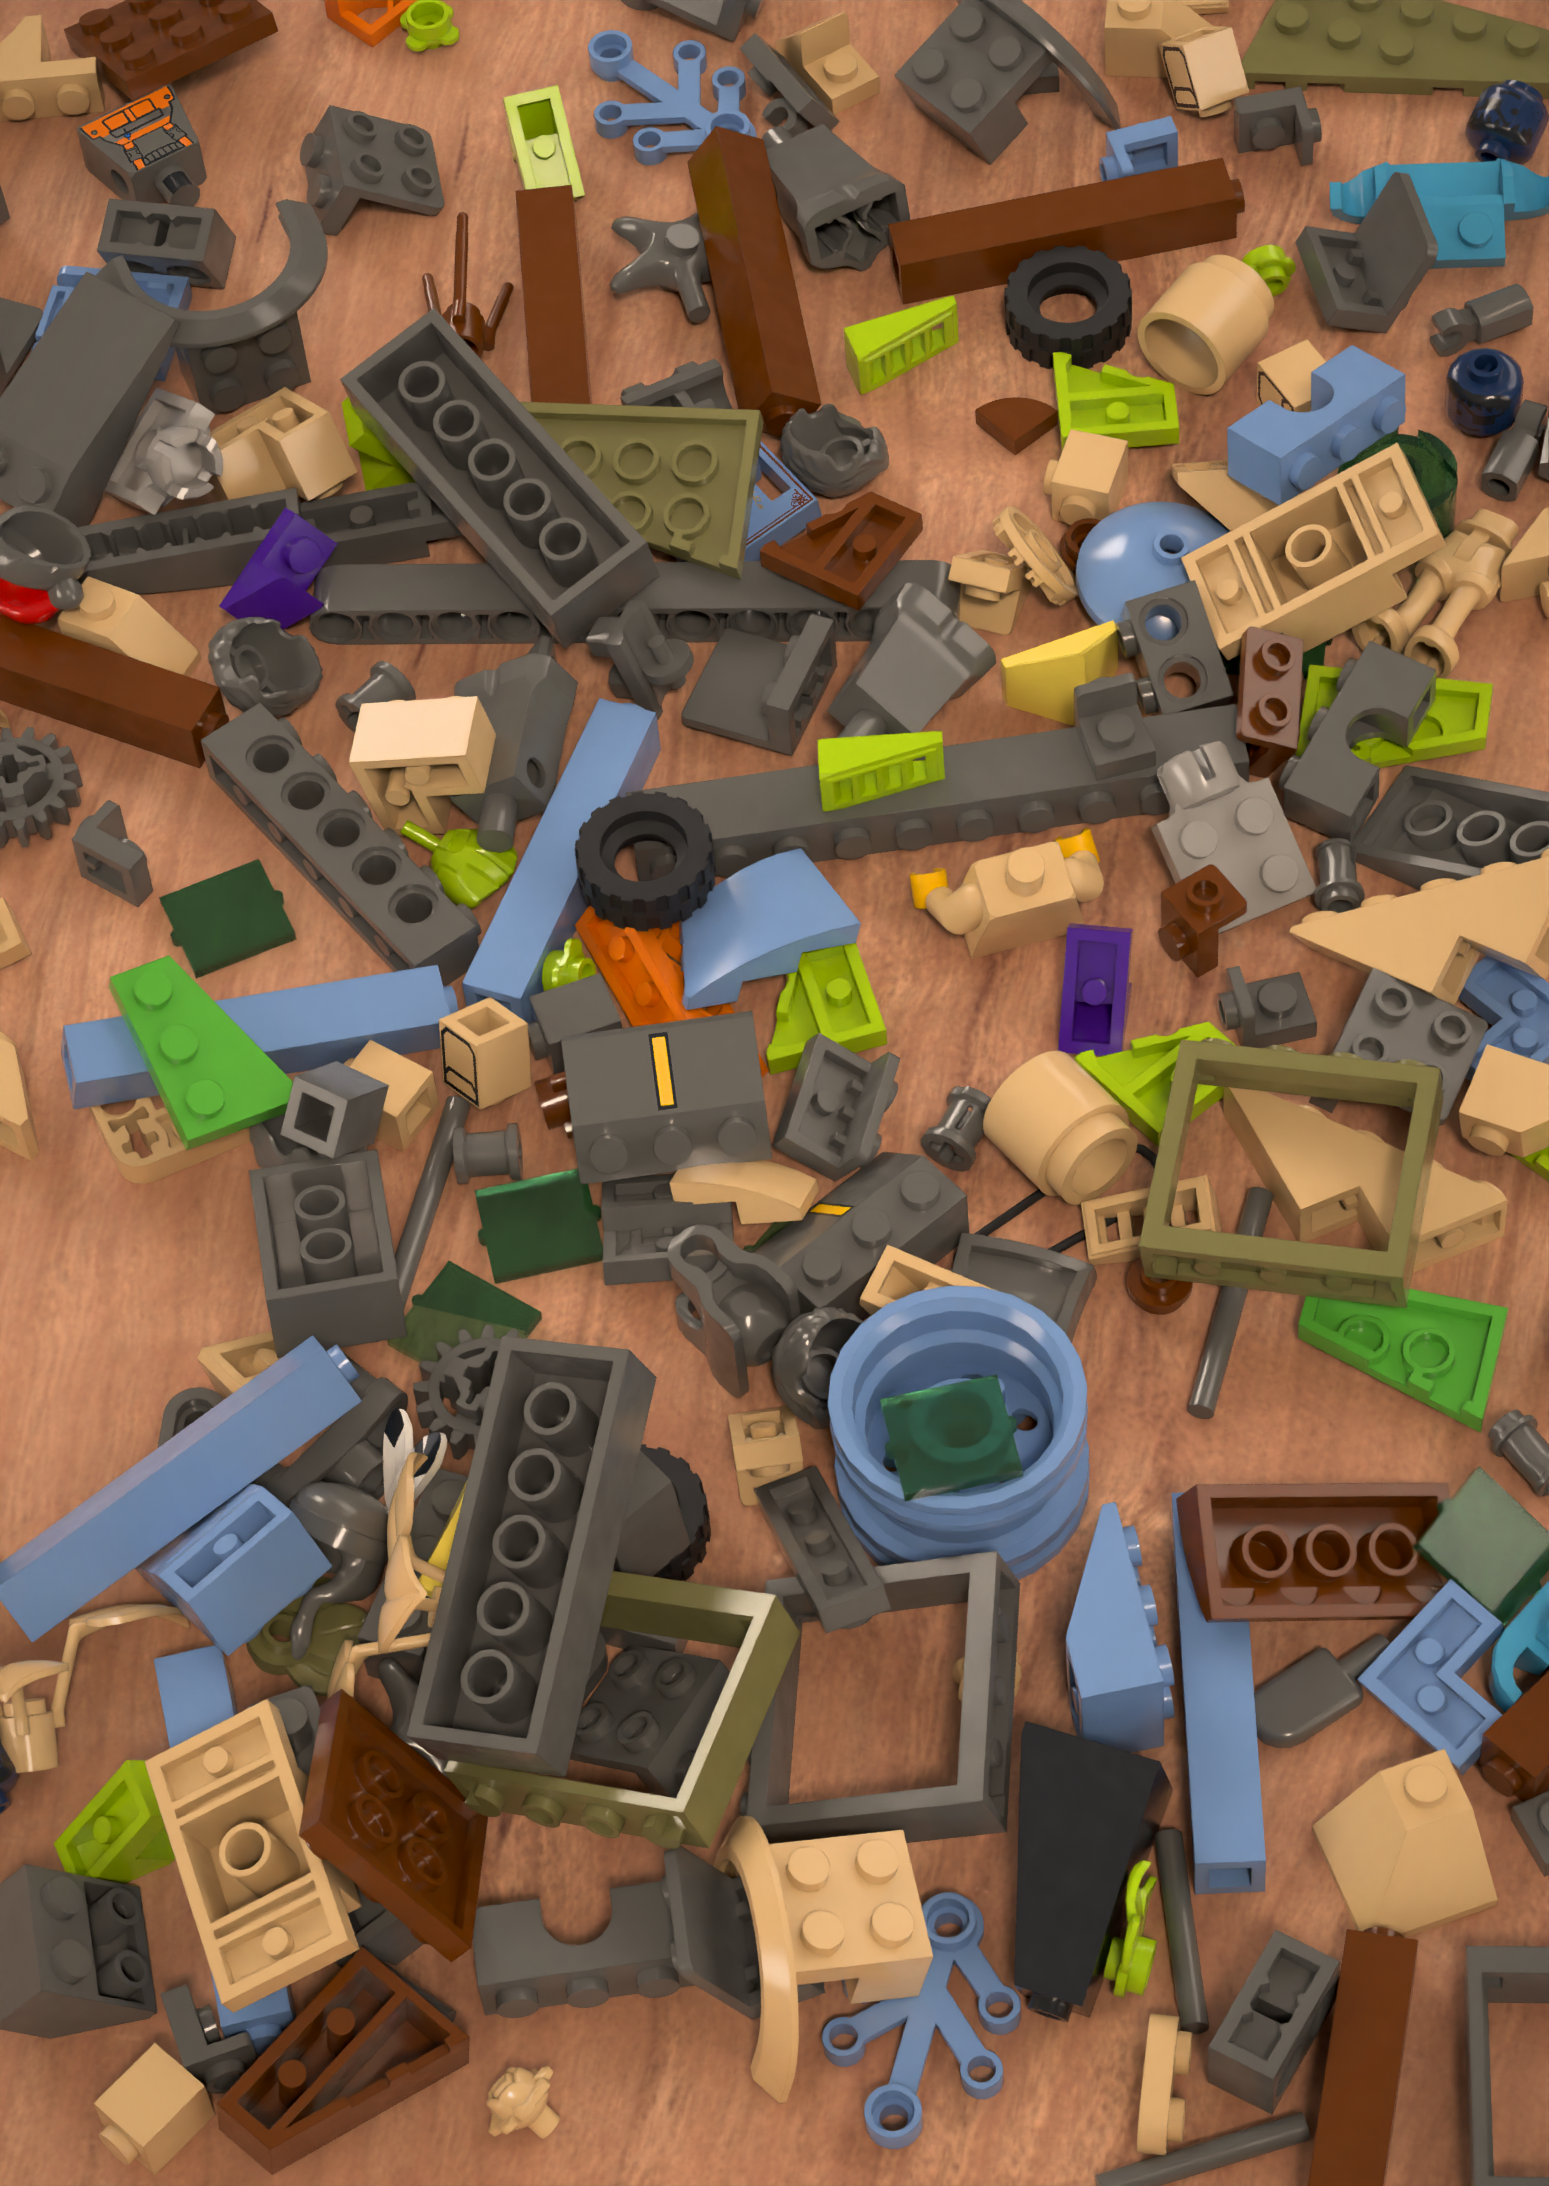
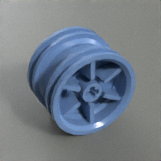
M944 1286L914 1292L885 1305L859 1325L842 1347L831 1373L828 1412L836 1453L834 1468L841 1511L863 1550L879 1566L997 1551L1017 1580L1035 1573L1058 1555L1079 1527L1088 1502L1090 1478L1089 1446L1086 1438L1088 1419L1087 1383L1081 1359L1066 1333L1042 1310L1011 1294L975 1286ZM916 1399L910 1412H903L899 1409L905 1403ZM1027 1416H1031L1037 1422V1427L1029 1431L1016 1428ZM884 1466H886V1467H892V1468H899V1469H902V1470L896 1471V1472H890V1471L886 1470V1468H885ZM1000 1474H1001V1477H1002V1482H1003L1002 1484H1000V1482H999V1476H1000Z

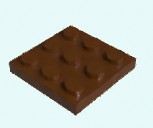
M125 0L108 9H95L85 13L80 17L78 23L65 28L64 32L70 49L81 58L96 57L99 73L133 101L278 32L273 13L257 0Z
M340 1689L321 1705L299 1837L305 1841L314 1855L322 1860L331 1862L355 1882L367 1899L380 1903L407 1925L411 1934L418 1941L431 1945L447 1960L453 1962L472 1948L488 1816L477 1813L464 1804L465 1798L447 1777L343 1689Z

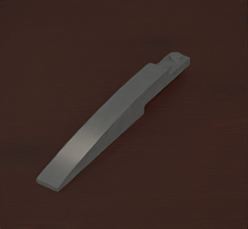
M417 482L300 503L297 489L291 488L164 511L155 515L148 514L77 527L87 539V543L90 545L89 549L91 550L89 564L78 579V582L82 585L89 576L135 594L233 585L285 507L298 514L337 543V546L321 569L332 565L388 564L429 557L428 541L463 534Z

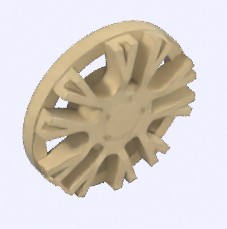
M1008 506L1000 512L992 521L993 529L996 532V536L1011 549L1007 554L1014 560L1015 565L1018 566L1023 563L1027 567L1028 572L1025 574V577L1028 580L1030 579L1035 588L1040 585L1049 601L1055 605L1063 606L1068 601L1074 599L1078 595L1076 578L1051 541L1019 509Z

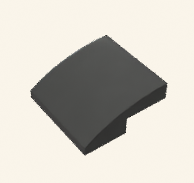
M675 1174L641 1176L602 1182L601 1210L604 1229L603 1271L605 1285L673 1281L667 1252L668 1245L675 1236L690 1226L699 1224L711 1225L734 1242L732 1202L693 1204V1202L674 1201L670 1181ZM696 1250L688 1254L684 1261L693 1266H698L706 1273L715 1267L718 1259L715 1254L707 1250Z

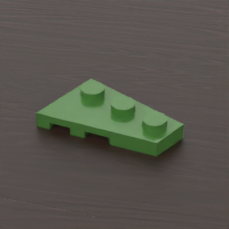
M169 955L110 977L109 989L186 1151L286 1113L293 1081Z
M1410 1289L1407 1308L1306 1296L1298 1324V1338L1481 1433L1507 1323L1508 1308Z

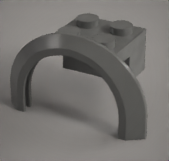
M956 0L959 5L894 75L917 109L989 165L996 160L1028 125L1015 102L1052 62L1071 80L1096 117L1113 130L1121 129L1117 103L1098 74L1055 28L1022 0Z
M288 199L276 202V207L280 213L278 218L290 241V253L287 263L280 275L270 286L255 297L240 304L210 311L182 310L162 304L147 295L139 287L123 255L111 259L95 275L181 321L170 347L176 348L181 373L194 401L215 415L267 398L284 387L291 390L311 382L297 311L310 299L322 281L328 261V247L323 228L309 203Z

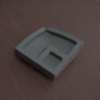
M961 1233L951 1271L994 1290L1014 1295L1042 1310L1066 1333L1071 1343L1073 1342L1086 1302L1097 1280L1094 1265L1079 1259L1026 1243L970 1233Z

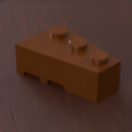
M362 1946L216 2103L219 2130L273 2175L469 2064L470 2037Z

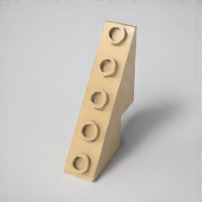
M1549 849L1541 853L1540 859L1518 865L1513 862L1490 864L1480 870V875L1459 881L1450 878L1435 879L1424 883L1420 887L1419 892L1401 897L1394 895L1373 896L1362 901L1360 908L1346 912L1320 911L1311 913L1302 919V924L1291 926L1289 933L1316 952L1368 974L1371 973L1374 967L1454 1006L1480 953L1546 980L1549 975Z
M1224 1087L1223 1115L1265 1187L1272 1192L1273 1200L1296 1240L1307 1242L1358 1221L1376 1251L1387 1252L1405 1151L1386 1144L1379 1136L1372 1132L1354 1130L1328 1119L1314 1107L1293 1104L1267 1091ZM1433 1159L1413 1273L1505 1236L1508 1200L1502 1191L1489 1182L1482 1180L1473 1181L1449 1171Z

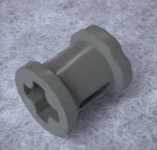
M379 661L370 669L371 677L353 694H342L335 703L340 718L354 733L361 704L389 702L392 700L411 701L416 699L415 691L409 680L402 672L388 662Z
M955 1086L946 1098L948 1106L946 1112L937 1126L927 1129L921 1138V1145L925 1152L940 1165L954 1171L963 1172L969 1170L976 1160L975 1148L984 1135L983 1119L991 1098L975 1088ZM969 1107H972V1112L968 1110ZM950 1145L955 1147L954 1150L950 1149Z
M509 1123L506 1130L467 1133L464 1127L454 1128L453 1157L457 1184H469L472 1177L509 1175L513 1181L523 1180V1152L519 1124Z

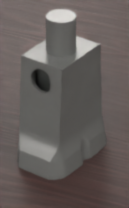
M823 124L796 136L783 126L773 127L763 135L762 139L765 142L780 215L801 240L803 253L810 264L825 269L841 266H851L859 271L869 269L878 253L889 244L888 224L911 220L905 185L892 175L870 165Z
M905 583L883 604L875 619L873 635L867 650L827 710L845 726L837 738L920 732L948 700L961 697L996 664L994 650L967 623L956 619L951 609L929 590L915 583Z
M543 654L524 655L501 663L499 668L495 670L487 669L463 678L454 686V696H478L496 733L485 792L450 795V800L478 824L476 840L478 845L487 851L505 852L511 849L514 843L516 822L545 812L554 793L566 728L574 706L578 682L550 656Z

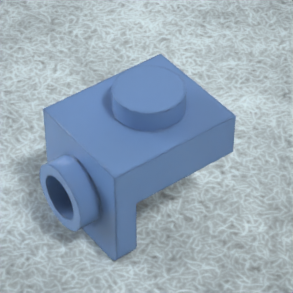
M1171 116L1106 132V157L1099 158V170L1102 181L1178 167V131Z

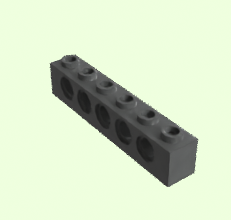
M258 703L201 740L210 778L393 972L438 965L443 987L467 973L479 949L477 936L481 934V927L472 911L463 903H459L456 906L445 895L444 888L436 874L427 865L419 868L409 858L403 841L393 829L388 827L382 830L373 820L371 811L364 799L354 790L347 793L337 783L333 769L320 754L311 756L305 750L297 731L286 718L282 717L277 720L261 703Z

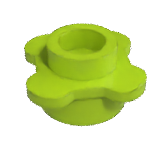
M418 0L411 4L400 18L401 27L407 29L409 35L406 38L407 47L412 51L420 52L425 49H436L442 45L456 43L460 34L459 29L453 26L451 19L454 17L452 7L441 0Z
M569 938L565 942L564 950H552L547 955L542 969L544 991L597 974L593 960L586 958L582 952V943L579 939Z

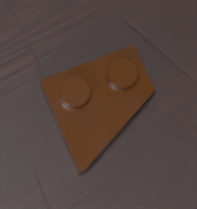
M869 492L847 503L841 511L825 514L807 523V534L781 547L775 540L764 544L760 549L761 566L859 611L923 531L922 514L874 492Z

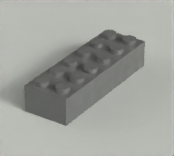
M435 308L340 379L357 416L565 649L592 629L599 616L610 615L660 576L649 546L644 538Z
M508 1336L501 1337L407 1732L408 1738L437 1759L566 1777L657 1378L628 1349Z

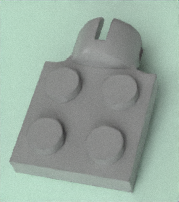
M156 388L134 424L104 492L117 500L152 515H155L160 507L166 506L173 497L182 500L197 499L209 493L214 488L213 485L208 483L212 474L221 477L223 471L222 453L217 441L209 436V424L215 414L193 400Z
M1214 741L1199 745L1200 748L1193 752L1187 750L1180 753L1157 769V777L1169 802L1170 812L1166 820L1156 823L1151 829L1175 884L1205 866L1212 864L1223 873L1246 899L1247 912L1218 930L1219 935L1315 894L1317 888L1269 778L1267 777L1257 782L1245 781L1238 775L1226 745L1221 741Z

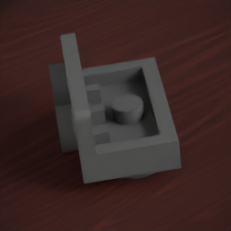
M821 1033L810 1038L805 1043L772 1146L834 1182L858 1167L865 1168L876 1156L882 1142V1136L877 1132L883 1114L893 1103L898 1091V1083L894 1081L900 1058L891 1052H887L871 1063Z

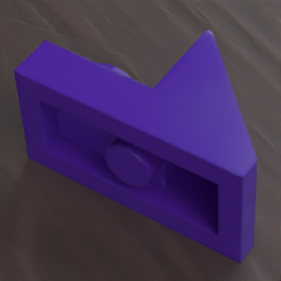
M285 507L219 607L236 619L264 617L267 620L275 619L279 621L282 629L291 626L321 609L324 605L306 592V590L337 546V543L298 514Z
M1074 923L1068 925L1058 1051L1080 1054L1084 1051L1093 1050L1095 1056H1105L1123 1051L1132 991L1129 975L1133 929Z

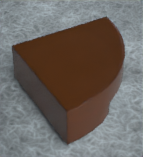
M1003 398L989 402L975 410L976 424L1014 455L1058 425V410L1046 403L1029 398Z

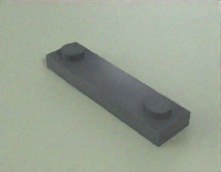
M817 1466L754 1489L760 1510L826 1634L840 1628L852 1629L867 1623L872 1616L891 1609L884 1585Z

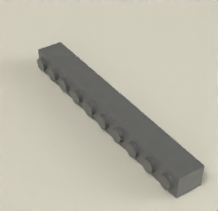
M1232 704L1143 717L1156 750V766L1099 781L1095 779L1076 727L943 746L945 779L834 811H822L819 764L631 792L643 791L645 794H655V791L667 793L669 797L676 799L678 796L686 800L688 806L692 809L697 808L703 815L704 823L709 824L712 833L716 866L715 877H730L762 859L799 848L805 852L812 862L841 858L857 859L868 854L903 849L919 850L930 845L958 841L975 842L992 836L1020 832L1037 833L1054 827L1082 823L1099 824L1116 818L1144 814L1161 815L1170 812V805L1157 777V769L1172 757L1187 750L1193 752L1200 748L1199 745L1207 742L1221 741L1226 745L1238 775L1247 782H1249V757L1245 742L1239 741L1236 737L1237 706ZM924 756V757H920V758L914 759L913 761L926 760V759H925V756ZM626 792V795H631V792ZM658 841L634 843L639 881L659 879L672 872L676 865L677 856L670 845Z

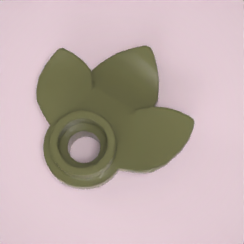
M320 1577L315 1581L312 1588L325 1584L331 1578ZM304 1594L294 1599L266 1623L260 1633L246 1643V1647L254 1663L262 1671L272 1675L287 1674L298 1687L312 1686L315 1695L327 1696L331 1673L344 1640L353 1641V1646L359 1645L358 1635L368 1613L347 1603H322L314 1617L310 1645L304 1657L298 1661L291 1656L290 1628L306 1595ZM272 1635L284 1636L290 1639V1641L280 1642L275 1640Z

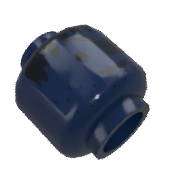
M1505 80L1502 84H1493L1483 90L1465 130L1467 140L1476 150L1475 156L1479 161H1496L1497 158L1521 165L1533 157L1549 121V114L1546 106L1543 104L1542 95L1529 84L1517 80Z
M1489 348L1473 349L1459 355L1449 367L1445 390L1447 416L1455 427L1468 434L1477 436L1496 435L1509 429L1515 423L1516 416L1522 405L1524 380L1519 364L1513 357L1504 352Z

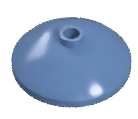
M1162 501L1139 503L1122 508L1101 520L1089 532L1082 543L1077 559L1075 577L1080 600L1087 613L1097 625L1112 620L1114 623L1123 621L1121 614L1125 601L1190 582L1181 557L1230 532V530L1209 512L1186 504ZM1157 615L1145 622L1148 633L1157 640H1170L1178 634L1176 624L1169 617Z

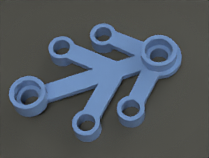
M607 30L596 34L590 40L588 51L590 66L594 73L602 80L608 82L623 80L655 102L622 104L618 101H605L599 104L594 110L596 131L600 136L608 139L618 138L627 132L629 126L686 123L694 129L663 132L658 128L647 127L639 130L633 137L634 155L639 163L643 165H657L663 162L670 152L696 151L715 126L757 138L755 127L747 116L740 112V101L746 95L745 75L739 68L732 66L722 67L715 71L712 76L713 95L718 101V112L713 114L701 106V74L707 69L706 49L702 43L687 40L680 42L673 49L674 69L678 74L677 90L634 60L632 41L627 34L617 30ZM648 145H655L654 147L650 148L646 147Z
M940 1893L934 1895L921 1905L933 1959L919 1996L882 2000L851 2018L839 2017L831 2020L825 2026L822 2033L823 2050L826 2058L834 2065L848 2067L862 2059L867 2043L906 2022L889 2084L875 2089L867 2098L864 2106L865 2125L868 2135L876 2144L887 2149L904 2148L912 2144L921 2133L923 2116L917 2092L936 2028L960 2064L961 2084L968 2095L976 2099H989L998 2094L1003 2086L1002 2061L994 2052L984 2048L947 1990L954 1964L979 1998V2020L985 2030L992 2034L1004 2035L1014 2031L1021 2021V2001L1018 1994L1010 1987L1003 1986L979 1948L984 1936L983 1916L979 1908L970 1899L957 1893ZM948 1923L955 1924L962 1929L960 1934L954 1937H941L937 1934V1930L940 1926ZM842 1980L843 1991L848 1997L845 1980ZM997 2002L1007 2003L1013 2009L1008 2016L1003 2018L993 2017L987 2012V2009ZM840 2034L852 2035L857 2040L854 2046L846 2050L835 2048L831 2042ZM979 2066L989 2067L995 2072L993 2078L986 2082L974 2081L969 2074L974 2068ZM890 2115H900L908 2121L904 2128L897 2131H888L881 2125L882 2121Z

